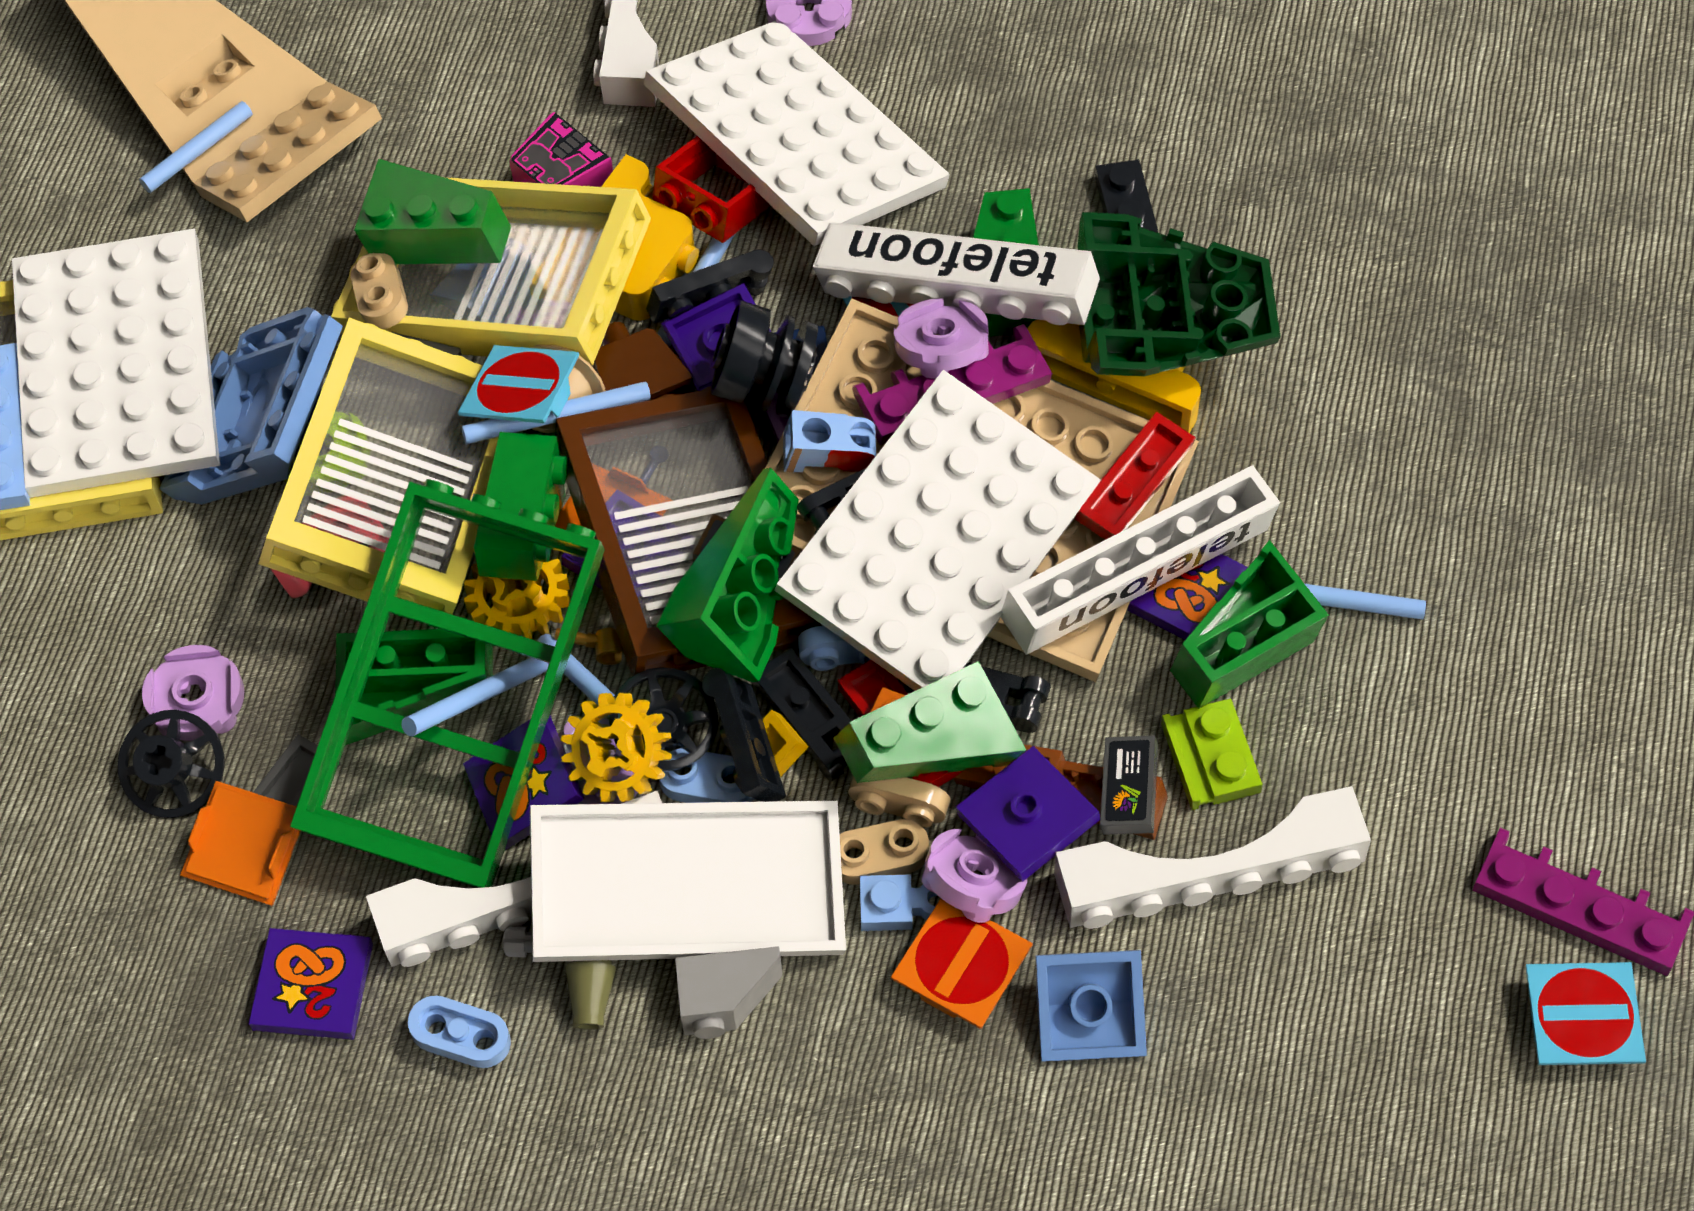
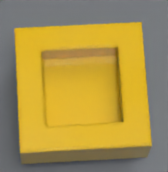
M770 710L762 720L781 778L809 746L782 714Z

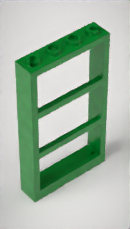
M426 479L424 486L409 481L290 827L477 888L492 887L605 549L601 541L595 539L596 532L586 527L568 523L566 530L548 525L549 518L532 510L521 508L519 514L516 515L500 510L501 502L484 495L473 494L472 499L468 500L452 495L454 488L439 481ZM426 510L584 559L555 647L396 597ZM390 613L549 663L520 752L437 726L411 736L514 769L484 860L323 809L354 719L405 734L401 725L402 719L405 716L360 702Z

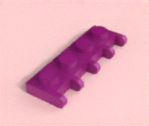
M1024 324L1013 328L1015 342L993 349L988 341L989 354L986 358L974 361L962 368L948 371L950 375L992 404L1050 383L1052 377L1049 366ZM898 369L891 372V379L894 384L892 387L873 394L869 393L864 383H859L852 387L854 397L865 418L873 421L875 424L876 439L879 445L887 443L936 378L931 379L922 375L908 380L904 371Z
M1500 827L1472 891L1662 975H1669L1693 919L1694 911L1684 908L1678 920L1645 906L1651 892L1640 889L1634 902L1596 885L1602 872L1592 867L1587 879L1584 880L1547 864L1553 852L1552 849L1543 846L1538 859L1506 846L1510 831Z

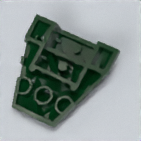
M1082 212L1077 247L1078 250L1091 251L1100 280L1085 325H1079L1083 361L1091 363V369L1097 374L1148 376L1278 343L1281 335L1269 259L1213 241L1208 248L1182 241L1185 232L1172 228L1169 229L1167 235L1140 227L1142 219L1129 214Z

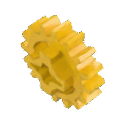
M558 558L543 562L537 581L479 576L477 564L471 566L474 579L464 581L467 594L464 597L467 612L471 613L472 621L516 635H522V637L532 639L531 632L536 630L542 635L550 634L547 624L549 621L555 623L563 621L561 608L569 606L570 600L567 590L570 587L567 574H563ZM542 579H544L549 586L547 595L544 594L542 590ZM487 592L492 595L493 606L491 608L486 603Z
M612 693L599 694V706L594 701L582 702L581 707L585 716H569L568 722L575 728L574 734L561 736V741L572 747V752L566 753L561 757L562 762H574L576 769L569 775V779L571 781L585 779L586 783L582 793L585 795H595L600 790L601 802H614L617 795L621 802L634 799V790L639 794H649L652 788L648 779H663L665 776L662 769L658 767L659 761L672 758L671 753L661 750V743L672 738L671 733L658 732L657 726L664 719L663 715H647L646 713L650 706L648 700H637L632 705L631 693H619L616 700ZM610 714H622L620 718L614 720L611 726L599 722ZM642 734H643V737H644V740H645V748H644V743H643ZM619 738L616 746L622 751L621 754L624 756H614L616 747L611 744L612 741L609 739ZM622 768L634 773L628 779L620 782L611 780L613 776H618Z

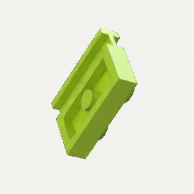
M1231 698L1209 703L1200 709L1198 707L1185 709L1182 714L1170 716V714L1162 715L1161 726L1191 811L1199 809V805L1211 802L1213 805L1261 793L1263 783Z

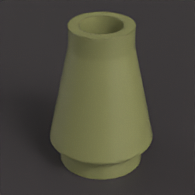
M612 960L570 961V964L565 965L573 1013L572 1026L574 1028L584 1030L604 1028V1016L616 972V967L611 965Z

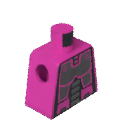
M555 112L550 114L511 155L509 161L513 182L601 187L613 172L611 158Z

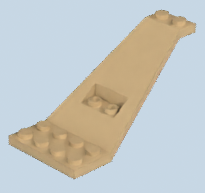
M64 0L171 154L239 102L243 101L249 106L253 113L250 118L182 169L202 198L245 222L258 215L382 119L375 104L327 82L217 0Z

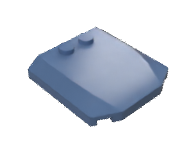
M306 307L250 327L240 335L237 350L232 355H228L223 350L215 355L211 364L220 466L165 475L159 489L173 499L202 505L288 479L319 399L326 369L343 326L327 314L322 316L316 310Z

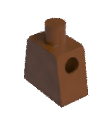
M613 322L609 324L602 341L604 346L600 347L594 361L595 371L601 377L606 391L646 381L650 390V400L667 394L680 395L694 392L693 378L690 372L654 329L646 328L630 335L624 323Z

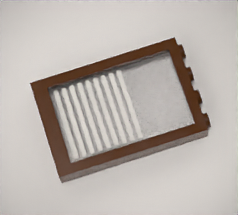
M711 386L701 391L680 395L667 394L654 400L556 418L555 436H557L560 456L567 457L566 483L580 524L595 531V539L600 540L605 549L598 569V577L632 676L647 669L659 667L687 671L707 666L686 658L658 629L657 623L674 588L694 563L693 552L712 514L726 519L768 464L745 401L740 404L711 395ZM787 599L776 600L772 624L778 626L779 629L777 642L772 652L797 647L798 637L802 632L823 625Z

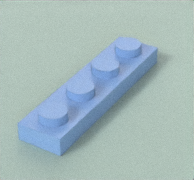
M17 343L0 345V510L30 506V497L25 489Z

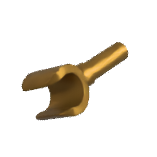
M561 628L556 629L555 640L558 639ZM603 628L598 630L596 634L577 632L574 644L595 648L596 660L599 663L615 665L621 662L622 646L616 629Z

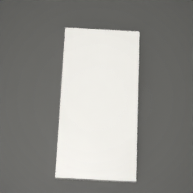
M838 801L530 805L533 962L675 959L776 946L780 948V956L843 955L846 951Z

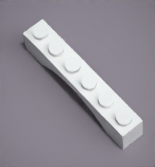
M605 0V17L609 20L608 26H601L599 49L600 52H603L602 60H595L593 72L594 85L601 86L603 104L656 106L657 97L644 85V79L647 70L659 66L657 44L645 31L637 15L638 0Z
M1350 786L1303 797L1289 816L1269 833L1244 847L1219 855L1192 859L1157 858L1131 852L1104 841L1056 852L1054 875L1069 927L1073 928L1084 925L1085 928L1093 929L1105 926L1114 918L1134 914L1135 917H1148L1160 912L1163 907L1183 903L1186 906H1196L1209 901L1215 895L1233 891L1236 895H1245L1258 890L1263 884L1281 880L1285 884L1298 883L1309 878L1312 873L1330 869L1335 873L1350 871L1358 867L1361 862H1365L1371 838L1353 787Z
M654 791L621 804L662 803L658 791ZM531 877L497 887L470 889L440 886L414 878L366 896L391 967L399 964L404 967L420 964L426 961L432 952L448 946L453 949L469 946L475 943L481 934L498 928L501 931H505L510 926L520 927L528 921V917L532 916Z

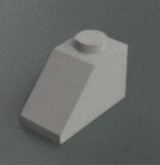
M779 946L675 958L680 1017L684 1036L694 1035L700 1039H712L722 1036L725 1031L736 1030L783 976Z

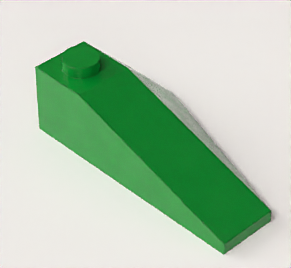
M771 467L762 470L676 585L657 623L658 629L686 658L712 668H720L733 676L749 682H758L777 642L779 627L772 624L776 600L784 598L775 591L776 585L779 582L778 566L781 556L791 553L797 505L799 502L796 495Z

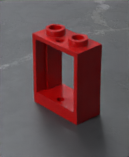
M696 136L656 166L652 200L689 217L694 227L724 243L771 205L755 191V187L752 184L748 185L726 203L692 183L714 165L747 183L701 138Z

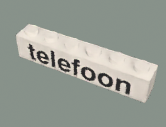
M837 222L829 223L813 265V269L824 292L837 298H848L849 296L868 298L884 304L891 302L916 304L929 299L944 298V306L959 307V300L976 305L984 313L1002 315L1013 320L1021 318L1046 320L1055 325H1065L1067 323L1085 325L1100 280L1091 251Z
M1252 465L1008 589L1002 607L1003 614L1001 618L1027 655L1267 531L1280 502Z

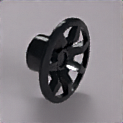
M664 667L647 669L629 678L618 689L614 696L615 700L619 693H629L636 685L648 681L651 703L646 714H662L664 719L657 726L658 732L671 733L672 737L668 741L661 743V750L671 752L675 749L683 748L689 753L676 760L659 761L658 767L662 771L679 770L699 760L709 750L718 728L716 703L713 698L704 693L702 682L685 671ZM656 678H674L684 682V684L675 692L671 700H665ZM692 688L704 699L708 712L684 711L682 707ZM618 713L609 715V726L618 718ZM709 722L707 734L702 743L697 747L687 734L688 727ZM642 734L643 743H644V748H645V740H644V737H643V734ZM619 738L613 739L615 744H617Z
M163 710L152 713L140 720L126 735L118 756V776L126 796L142 811L164 818L182 817L202 808L209 800L215 781H222L225 768V754L215 730L199 716L181 710ZM170 719L166 736H149L144 733L154 723ZM180 720L193 723L203 731L204 735L186 744L179 741L181 737ZM138 739L140 744L135 749L133 765L128 767L130 751L134 742ZM209 743H211L215 755L214 772L192 763V756L200 752ZM137 775L143 782L150 784L145 800L135 791L130 776ZM188 776L211 779L204 793L191 802L189 790L184 780ZM165 788H172L182 807L163 809L154 806Z

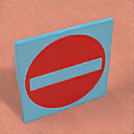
M494 345L458 411L459 416L545 423L550 412L559 417L571 394L568 377L579 357V352Z
M1632 962L1526 964L1538 1065L1646 1063Z

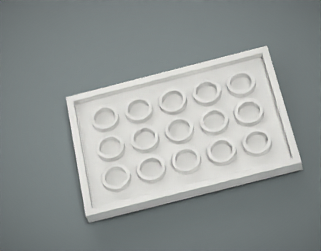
M773 21L646 71L644 85L749 185L752 184L755 187V191L813 246L822 243L830 222L863 225L946 188L950 174L784 24Z
M195 228L12 258L24 481L29 497L33 498L220 466L199 239Z
M943 370L779 580L775 591L916 691L966 666L1000 620L1008 589L1031 578L1101 480Z

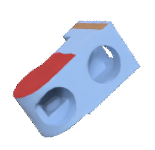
M792 410L783 433L784 472L803 473L805 466L833 467L849 472H858L867 468L876 457L875 424L867 418L848 416V414Z

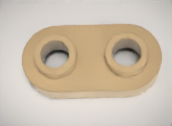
M370 253L361 257L351 270V281L358 310L365 323L373 324L380 329L393 327L405 317L408 311V303L400 272L393 258L388 254Z
M853 776L848 790L849 796L855 801L856 807L861 811L873 815H881L885 812L901 816L904 819L917 822L922 827H930L932 824L943 822L951 800L950 796L941 788L907 777L857 783Z
M900 819L839 834L842 882L858 885L860 884V876L904 875L917 871L925 864V859L929 852V838L926 830L915 821ZM901 837H906L912 841V844L907 847H900L895 844V841ZM852 848H858L863 852L858 858H850L845 853Z

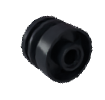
M739 300L730 322H725L716 345L712 361V368L715 370L710 393L711 395L741 404L748 395L752 385L759 387L758 409L765 412L770 407L775 393H779L776 403V414L789 419L799 398L806 391L813 372L817 354L818 325L805 320L796 338L793 339L795 317L786 315L777 332L773 333L769 331L770 309Z

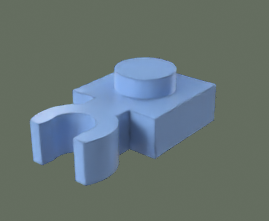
M911 874L860 876L861 931L913 930L912 916H922V918L927 920L935 908L928 901L930 898L938 895L929 891L924 885L920 888H911Z

